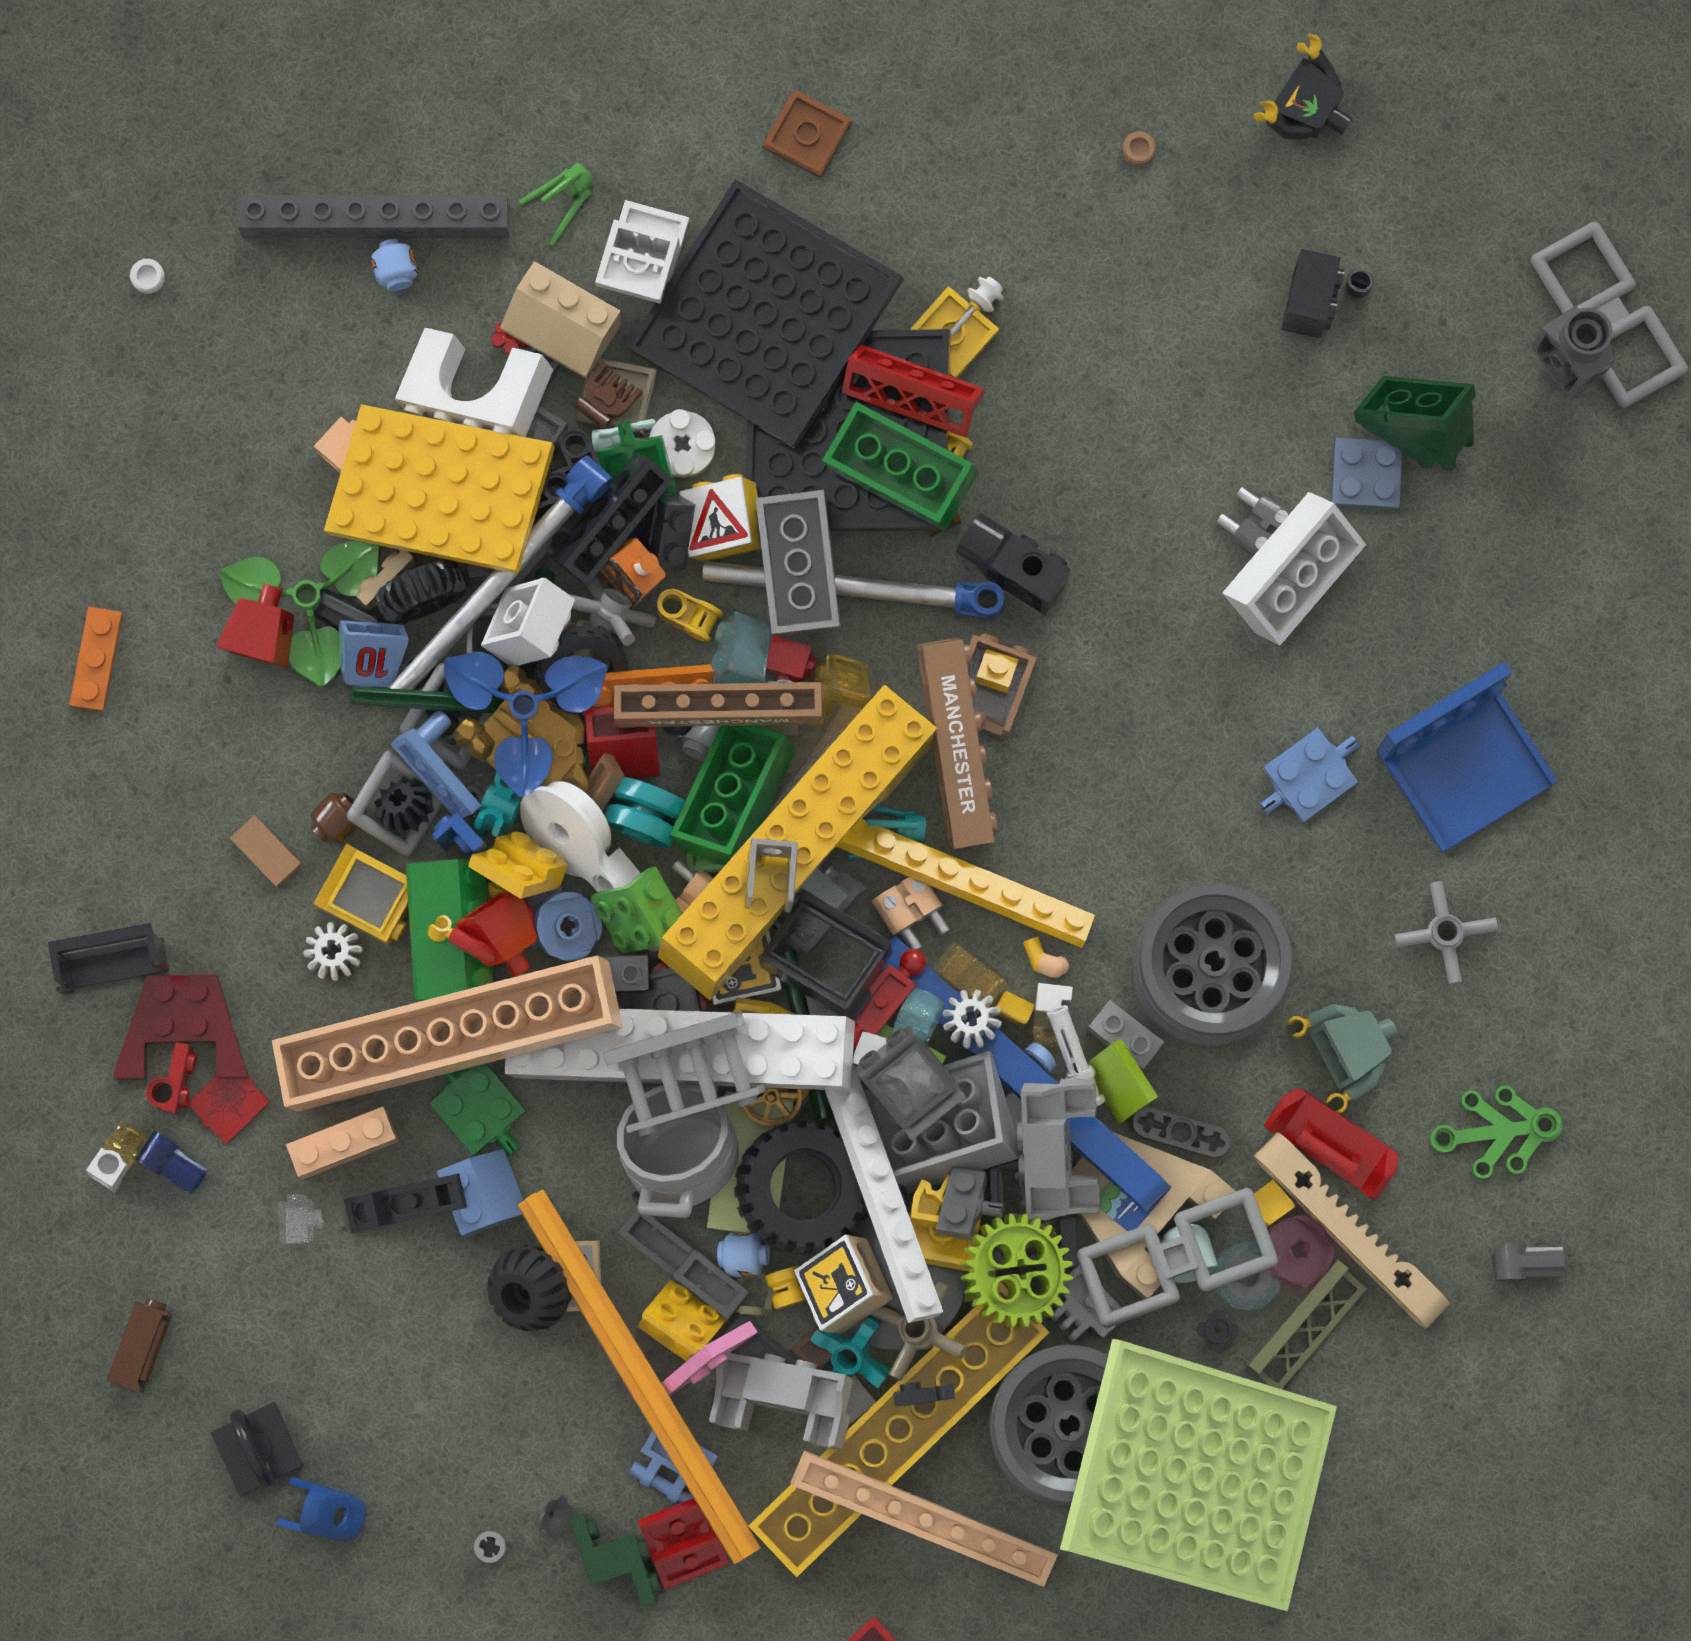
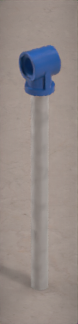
M589 456L583 457L570 470L565 479L568 484L563 489L559 487L555 492L560 498L531 529L520 571L574 511L581 515L585 511L582 507L587 502H596L611 486L613 477ZM495 569L389 688L414 690L518 574Z
M704 561L702 581L766 587L764 567ZM835 575L837 595L952 607L954 608V615L978 617L985 621L997 618L1004 608V592L1000 586L990 581L982 583L957 581V587L952 588ZM984 594H990L996 598L997 603L994 607L986 609L979 605L978 599Z

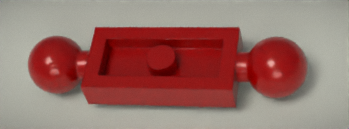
M917 949L906 950L899 959L900 968L897 970L888 964L868 989L872 997L855 1021L853 1055L862 1032L878 1035L916 988V984L909 978L920 975L926 968V957L921 951Z

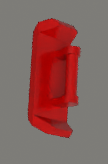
M1297 1087L1284 1095L1264 1124V1127L1269 1132L1282 1134L1295 1147L1360 1189L1368 1198L1373 1200L1379 1198L1397 1171L1399 1154L1394 1149L1301 1088Z

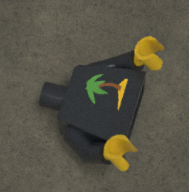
M1306 34L1310 41L1309 48L1304 43L1297 44V51L1302 54H1308V59L1303 57L1275 102H1259V105L1264 107L1265 114L1262 112L1254 113L1256 121H1267V125L1284 139H1308L1309 137L1317 139L1326 125L1343 134L1353 117L1337 108L1344 95L1342 84L1332 64L1324 52L1320 50L1322 43L1317 35Z

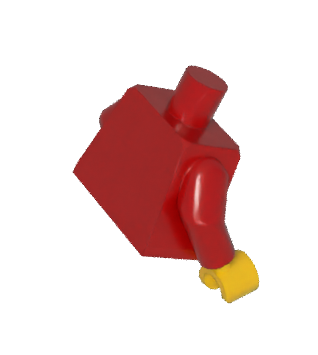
M489 882L487 885L488 901L455 922L456 927L454 929L451 928V920L445 915L437 917L435 925H430L427 933L432 940L440 942L448 937V942L472 955L487 967L506 963L513 977L530 969L523 950L537 940V934L534 929V909L524 898H518L496 883Z

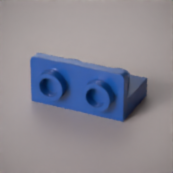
M457 812L452 817L450 815L445 816L434 827L435 832L432 834V837L445 852L457 843L471 859L472 854L489 849Z

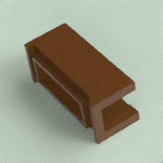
M147 1298L145 1304L135 1302L106 1381L139 1393L145 1392L143 1381L148 1382L169 1326V1322L165 1320L167 1316L171 1318L173 1314L165 1312L166 1304Z

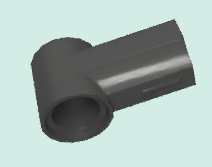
M1524 1244L1495 1245L1496 1281H1507V1279H1512V1281L1527 1280V1277H1563L1565 1271L1563 1247H1526Z

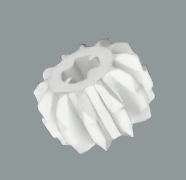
M329 922L327 925L328 933L324 934L319 926L315 928V932L319 936L318 940L307 937L306 942L313 946L314 949H307L303 954L306 958H314L307 966L311 971L320 967L318 971L319 978L324 979L330 970L332 980L338 981V970L342 969L343 973L349 977L352 973L347 967L348 963L357 967L360 965L361 962L357 958L352 957V954L362 953L363 948L359 945H352L359 937L356 933L346 936L348 933L347 925L343 924L336 933L334 923ZM331 944H335L338 949H341V952L336 953L333 960H331L328 954L325 955V951L331 949Z
M976 989L974 991L973 999H969L967 992L963 990L960 992L963 1000L961 1003L955 998L949 999V1004L955 1011H943V1016L952 1020L945 1023L943 1027L945 1031L955 1030L951 1036V1040L954 1043L964 1036V1048L968 1049L971 1046L972 1039H976L977 1046L981 1048L984 1046L981 1036L985 1035L990 1040L995 1039V1034L989 1027H1001V1021L992 1018L999 1015L1001 1011L999 1007L989 1008L993 1002L991 995L986 996L980 1002V990ZM974 1012L975 1016L981 1015V1017L977 1018V1025L970 1026L969 1022L963 1023V1021L968 1019L967 1013Z

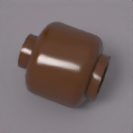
M345 792L341 795L330 793L311 812V818L315 824L312 827L313 832L324 842L330 839L334 842L342 843L358 827L347 819V813L355 800Z

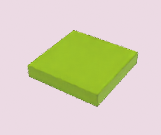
M1122 1039L1112 1043L1087 1062V1064H1090L1095 1069L1094 1079L1096 1080L1099 1093L1104 1094V1103L1118 1125L1158 1098V1095Z

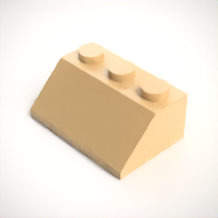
M534 261L516 288L500 329L587 379L620 328L621 311Z

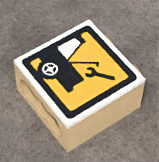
M844 1235L794 1270L820 1331L842 1334L893 1299L866 1238Z

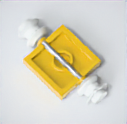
M979 277L977 280L980 287L977 290L968 289L970 303L948 286L910 329H949L951 331V377L958 379L999 332V328L980 313V311L993 312L994 308L991 303L995 299L999 301L1004 300L1001 294L1003 288L991 277L987 279Z

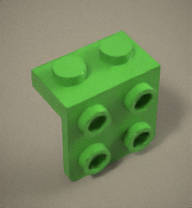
M656 866L647 868L626 886L596 892L591 896V902L595 905L597 916L602 919L611 935L613 944L624 954L660 947L664 934L683 914Z

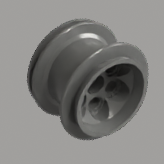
M1221 883L1191 886L1175 893L1161 903L1149 917L1139 936L1132 962L1134 988L1146 1014L1160 1029L1170 1036L1199 1046L1227 1045L1242 1040L1256 1032L1269 1020L1282 1003L1290 986L1293 973L1292 945L1280 917L1257 895L1243 888ZM1209 922L1218 923L1223 929V936L1216 939L1210 938L1205 932V925ZM1180 937L1187 938L1192 943V951L1188 954L1179 953L1174 947V941ZM1238 941H1246L1251 945L1252 955L1246 958L1238 956L1234 950V944ZM1211 954L1216 955L1217 961L1223 963L1222 969L1211 971V966L1205 964V957ZM1180 971L1187 973L1190 976L1191 985L1184 989L1177 987L1173 983V974ZM1237 975L1246 976L1251 983L1250 990L1246 992L1236 990L1233 985V978ZM1208 990L1215 991L1220 997V1004L1212 1008L1206 1006L1202 1001V993Z
M1075 1345L1047 1348L1021 1361L1009 1372L998 1387L993 1397L988 1417L990 1447L1005 1477L1027 1496L1046 1504L1071 1506L1080 1469L1078 1471L1068 1470L1064 1465V1457L1069 1451H1076L1083 1458L1094 1415L1087 1409L1086 1402L1090 1395H1099L1108 1359L1107 1354L1092 1348ZM1059 1381H1066L1072 1386L1073 1395L1067 1401H1061L1054 1395V1386ZM1039 1403L1044 1407L1045 1418L1043 1421L1034 1423L1027 1418L1026 1408L1029 1404ZM1069 1416H1073L1078 1421L1079 1428L1077 1432L1071 1431L1067 1436L1060 1430V1420H1067ZM1044 1438L1049 1442L1051 1450L1047 1457L1038 1458L1032 1453L1031 1444L1034 1439Z

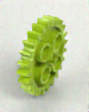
M1013 1214L1005 1215L1004 1222L1001 1218L997 1217L992 1219V1227L988 1224L980 1226L983 1236L975 1234L972 1237V1241L976 1246L964 1248V1251L971 1256V1259L961 1262L963 1267L969 1268V1273L961 1276V1280L971 1281V1286L964 1292L965 1294H976L977 1297L971 1304L973 1307L984 1305L981 1316L986 1317L994 1313V1324H1000L1006 1318L1007 1328L1015 1327L1017 1320L1020 1327L1024 1328L1029 1327L1030 1319L1034 1324L1042 1323V1315L1052 1317L1054 1313L1050 1305L1054 1307L1063 1306V1302L1058 1295L1069 1294L1070 1291L1063 1286V1282L1073 1280V1276L1064 1273V1268L1072 1266L1073 1262L1063 1261L1062 1256L1069 1251V1248H1058L1057 1244L1061 1241L1062 1236L1059 1235L1052 1238L1049 1236L1053 1226L1047 1225L1040 1229V1218H1034L1028 1224L1027 1214L1019 1215L1017 1221ZM1028 1242L1036 1248L1034 1260L1029 1259L1026 1255L1025 1247ZM994 1247L1000 1248L1003 1252L1004 1259L1000 1265L993 1260L992 1251ZM1044 1264L1046 1267L1044 1271L999 1277L988 1276V1272L992 1270H1004ZM1033 1277L1037 1278L1041 1283L1039 1295L1034 1294L1031 1290L1030 1282ZM1000 1281L1004 1282L1009 1290L1005 1300L997 1292V1286Z

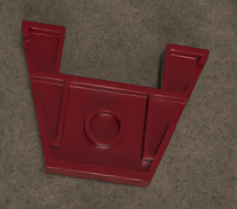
M147 976L113 1073V1079L147 1080V1044H170L175 1042L216 1043L215 1077L249 1078V1072L243 1060L241 1047L230 1019L231 1015L218 976Z

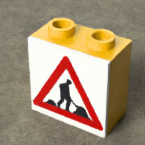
M741 474L725 476L721 482L696 483L692 485V489L680 491V495L685 500L696 504L688 548L690 558L704 562L762 549L756 498H758L756 483L743 478Z

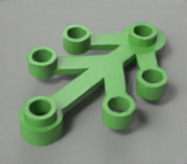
M1504 1085L1495 1091V1102L1502 1107H1511L1526 1119V1121L1512 1122L1483 1101L1477 1091L1469 1090L1460 1098L1462 1108L1469 1112L1474 1111L1492 1125L1456 1131L1449 1125H1440L1430 1133L1429 1143L1434 1151L1448 1153L1458 1144L1495 1139L1484 1156L1475 1161L1471 1167L1473 1176L1483 1180L1492 1175L1494 1164L1513 1138L1529 1134L1519 1151L1508 1157L1505 1162L1507 1171L1518 1175L1526 1170L1527 1161L1541 1142L1553 1141L1560 1135L1562 1131L1560 1115L1550 1108L1536 1110L1518 1097L1512 1087ZM1501 1090L1510 1092L1511 1099L1509 1102L1500 1100L1499 1093ZM1467 1095H1474L1477 1098V1105L1475 1107L1466 1105L1465 1098ZM1541 1119H1547L1550 1122L1551 1127L1549 1131L1544 1132L1540 1130L1538 1123ZM1444 1133L1448 1136L1449 1143L1446 1146H1441L1437 1143L1438 1134ZM1512 1158H1519L1522 1161V1168L1520 1170L1511 1168L1510 1161ZM1482 1162L1488 1166V1173L1486 1175L1478 1174L1476 1170L1478 1163Z

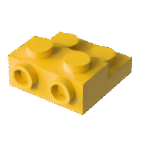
M512 832L511 834L496 837L493 848L472 854L468 865L471 869L520 899L560 888L568 866L560 855L550 849L541 848L534 839L521 832Z

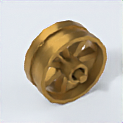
M765 1088L766 1091L757 1097V1102L742 1106L748 1117L756 1123L769 1127L778 1126L792 1120L800 1110L804 1091L803 1089H797L798 1092L782 1091L781 1088ZM780 1098H797V1102L789 1112ZM764 1101L767 1104L764 1116L756 1113L751 1106ZM775 1104L784 1115L779 1118H768L771 1106Z

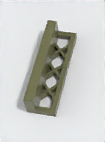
M1337 1260L1330 1266L1246 1365L1265 1384L1282 1389L1366 1291L1367 1288L1347 1271L1349 1268L1341 1261ZM1341 1277L1357 1289L1348 1300H1333L1332 1288ZM1328 1294L1329 1302H1321ZM1334 1305H1343L1335 1314ZM1317 1306L1330 1307L1331 1320L1324 1327H1311L1310 1314ZM1306 1320L1307 1328H1299ZM1312 1331H1321L1312 1342ZM1296 1332H1307V1349L1303 1353L1289 1354L1288 1340ZM1284 1346V1354L1276 1355ZM1299 1357L1296 1360V1362L1290 1367L1289 1358ZM1285 1358L1286 1373L1276 1383L1262 1370L1272 1359Z

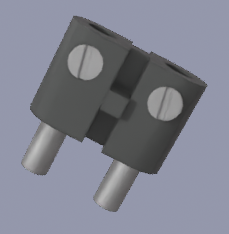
M1242 487L1236 497L1253 508L1250 516L1245 518L1242 524L1239 525L1222 514L1217 520V524L1234 535L1232 538L1233 543L1254 556L1292 511L1266 494L1259 498Z

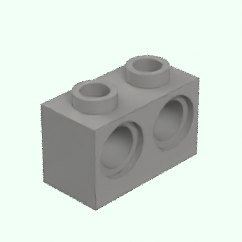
M1111 1000L1107 1002L1087 1029V1032L1107 1047L1122 1039L1142 1071L1164 1043L1163 1040Z

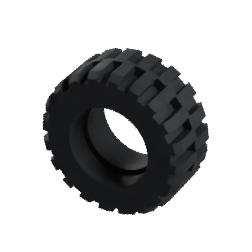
M805 1119L804 1121L792 1120L775 1126L754 1140V1143L743 1154L740 1166L737 1167L735 1175L737 1177V1186L734 1187L735 1197H738L739 1207L737 1209L740 1216H744L748 1223L746 1227L751 1233H756L762 1238L761 1241L768 1246L777 1247L782 1252L807 1254L826 1249L844 1235L852 1233L858 1226L857 1222L864 1216L867 1209L841 1134L835 1130L834 1126L828 1123L820 1124L816 1123V1120ZM805 1154L813 1156L822 1161L832 1175L834 1182L833 1198L826 1210L817 1217L811 1219L789 1217L773 1201L770 1191L772 1174L781 1161L792 1155Z

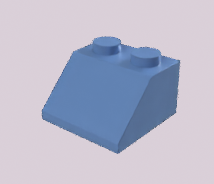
M504 1149L468 1158L437 1171L439 1177L460 1174L467 1208L454 1210L452 1213L463 1238L523 1216L517 1205L524 1201Z

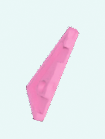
M751 1321L704 1346L665 1379L662 1385L669 1397L688 1383L692 1382L695 1385L711 1374L708 1369L713 1370L728 1360L726 1355L754 1336L757 1330Z

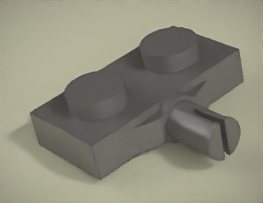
M952 1167L936 1227L938 1235L972 1240L975 1225L982 1215L1003 1217L1004 1203L989 1202L984 1199V1190L988 1179L986 1172Z

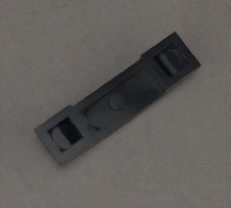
M459 1173L344 1199L351 1233L467 1208Z

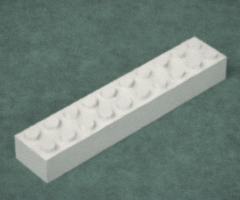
M619 1009L622 1029L506 1058L505 1074L514 1078L627 1082L623 1068L619 1069L618 1063L607 1066L603 1052L728 1015L731 1012ZM742 1013L745 1024L736 1027L738 1034L735 1035L750 1087L764 1084L765 1088L851 1091L855 1021L846 1016ZM716 1034L703 1037L705 1044H702L714 1086H735L722 1040H718ZM683 1043L670 1047L672 1054H669L677 1083L684 1082L699 1085L689 1049L685 1050ZM650 1053L639 1056V1064H636L641 1082L663 1084L656 1059H652Z

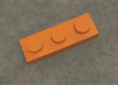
M88 607L69 703L70 707L105 712L123 618L122 612Z

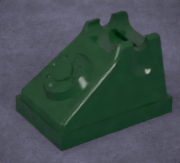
M1382 376L1354 411L1355 421L1361 424L1364 429L1414 458L1422 468H1433V462H1437L1442 466L1443 470L1452 471L1456 468V458L1462 448L1474 445L1472 400L1476 396L1474 384Z

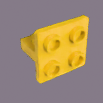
M670 1280L645 1309L637 1327L687 1362L699 1350L711 1342L725 1323L726 1318L710 1305H707L690 1293L687 1288Z

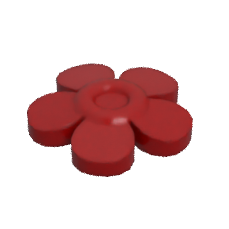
M502 322L495 326L497 334L493 335L491 343L495 348H502L505 345L504 352L510 355L512 348L528 347L525 343L500 329Z

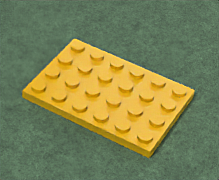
M361 404L324 531L327 535L519 574L555 446L552 442L507 433L500 434L492 430Z

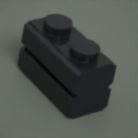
M663 493L646 513L644 520L642 544L649 553L657 557L659 565L663 570H684L686 566L696 504L685 500L684 497L676 493Z

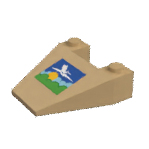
M1116 1133L1114 1134L1153 1168L1170 1186L1147 1212L1139 1208L1083 1156L1072 1168V1175L1099 1176L1101 1208L1099 1213H1079L1096 1242L1106 1240L1146 1224L1153 1225L1158 1234L1186 1200L1195 1207L1236 1192L1210 1169ZM1221 1212L1208 1216L1207 1218L1209 1220L1216 1219ZM1145 1240L1104 1255L1116 1276L1143 1299L1150 1298L1161 1285L1151 1256L1145 1250L1147 1247Z

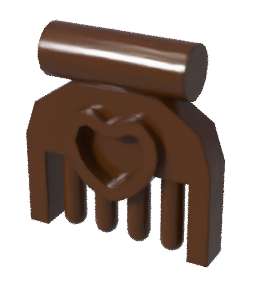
M605 362L599 365L586 382L584 391L587 400L581 397L574 406L603 429L608 428L611 424L612 418L610 417H620L628 412L643 393L637 387L628 400L623 403L635 389V386L633 384L629 385L619 398V393L628 381L623 379L615 388L614 385L620 379V374H615L607 385H603L613 373L612 368H609L601 379L596 382L608 368Z

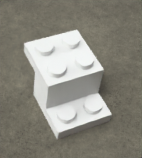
M625 200L619 221H613L595 285L661 304L666 284L675 273L690 222L689 217Z

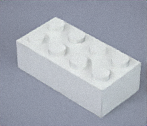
M1308 492L1223 591V595L1257 635L1281 645L1366 544L1333 502Z

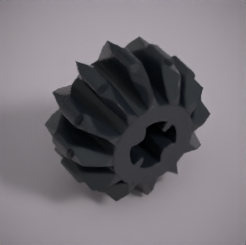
M402 776L398 783L390 780V787L387 790L379 789L382 797L374 801L377 808L376 815L377 819L382 825L384 824L389 832L393 834L399 832L407 836L410 829L419 832V825L421 823H429L427 815L435 811L431 803L433 798L430 791L425 788L421 781L416 778L409 780Z

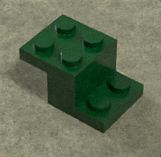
M587 1513L569 1517L590 1585H596L632 1573L641 1605L645 1606L658 1601L656 1594L661 1593L662 1589L656 1572L649 1573L645 1560L651 1559V1554L644 1538L639 1540L637 1534H632L597 1546L595 1540L601 1538L595 1518L588 1519Z

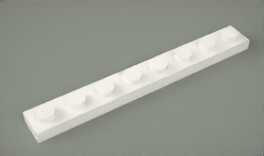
M852 1065L851 1091L825 1090L907 1321L911 1323L937 1317L943 1313L941 1303L858 1073Z

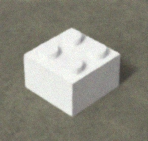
M546 578L505 588L481 646L509 666H517L549 658L556 652L559 646V636L563 627L570 620V610L575 599Z

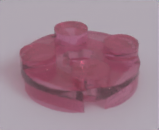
M1301 1215L1286 1218L1269 1230V1235L1278 1256V1264L1268 1270L1277 1279L1292 1286H1308L1324 1276L1330 1269L1334 1257L1333 1245L1329 1243L1325 1228L1318 1221ZM1301 1243L1303 1245L1302 1251L1306 1253V1257L1295 1258L1291 1251V1246Z

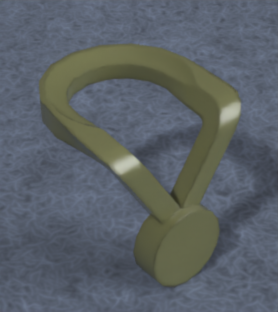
M764 1273L757 1277H739L736 1280L738 1284L742 1285L749 1278H758L766 1284L768 1293L764 1309L740 1306L739 1304L734 1313L750 1316L773 1314L774 1305L772 1298L774 1293L772 1288L768 1287Z

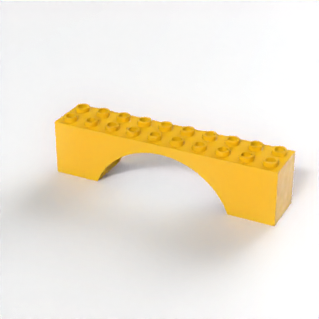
M883 685L661 939L658 958L711 1001L756 949L761 939L785 908L788 858L756 856L753 900L750 909L745 908L748 851L752 838L797 842L795 895L840 841L875 806L886 800L930 748L937 727L886 685Z

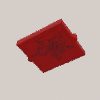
M214 1077L188 1102V1105L204 1121V1127H210L228 1144L270 1101L253 1085L254 1080L252 1078Z

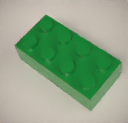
M855 402L822 460L830 471L943 531L947 530L979 474L973 463L858 402Z
M757 725L720 726L670 833L671 838L680 851L722 865H726L763 823L796 751L785 734Z

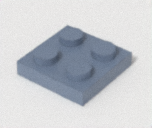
M1335 438L1331 502L1336 506L1398 510L1400 508L1402 451L1383 440Z

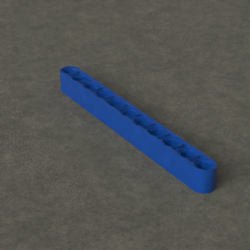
M895 936L890 939L893 953L882 970L888 964L898 970L900 968L899 959L901 955L910 949ZM926 964L923 973L909 978L916 984V988L908 998L945 1031L943 1025L952 1020L945 1018L943 1011H955L949 1004V999L955 998L959 1003L963 1000L961 995ZM974 1012L967 1013L968 1019L963 1021V1023L969 1022L970 1026L977 1025V1018L981 1017V1015L975 1016ZM989 1027L995 1034L994 1040L988 1039L985 1035L981 1036L984 1042V1046L981 1048L977 1046L976 1039L971 1040V1046L968 1049L963 1046L964 1036L958 1041L972 1056L990 1051L993 1055L1000 1081L1020 1100L1021 1089L1024 1083L1059 1084L998 1028ZM953 1030V1031H945V1032H947L950 1036H952V1034L955 1032V1030ZM1096 1117L1070 1118L1071 1146L1139 1208L1147 1212L1170 1187L1169 1184Z

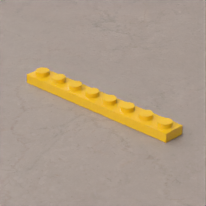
M861 819L836 846L1080 948L1083 947L1095 917L1094 914L879 826H869L864 819Z

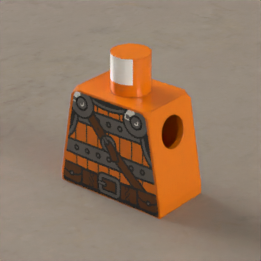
M636 538L625 539L597 573L609 589L617 590L630 599L632 605L629 609L636 606L666 577L657 557L649 553Z

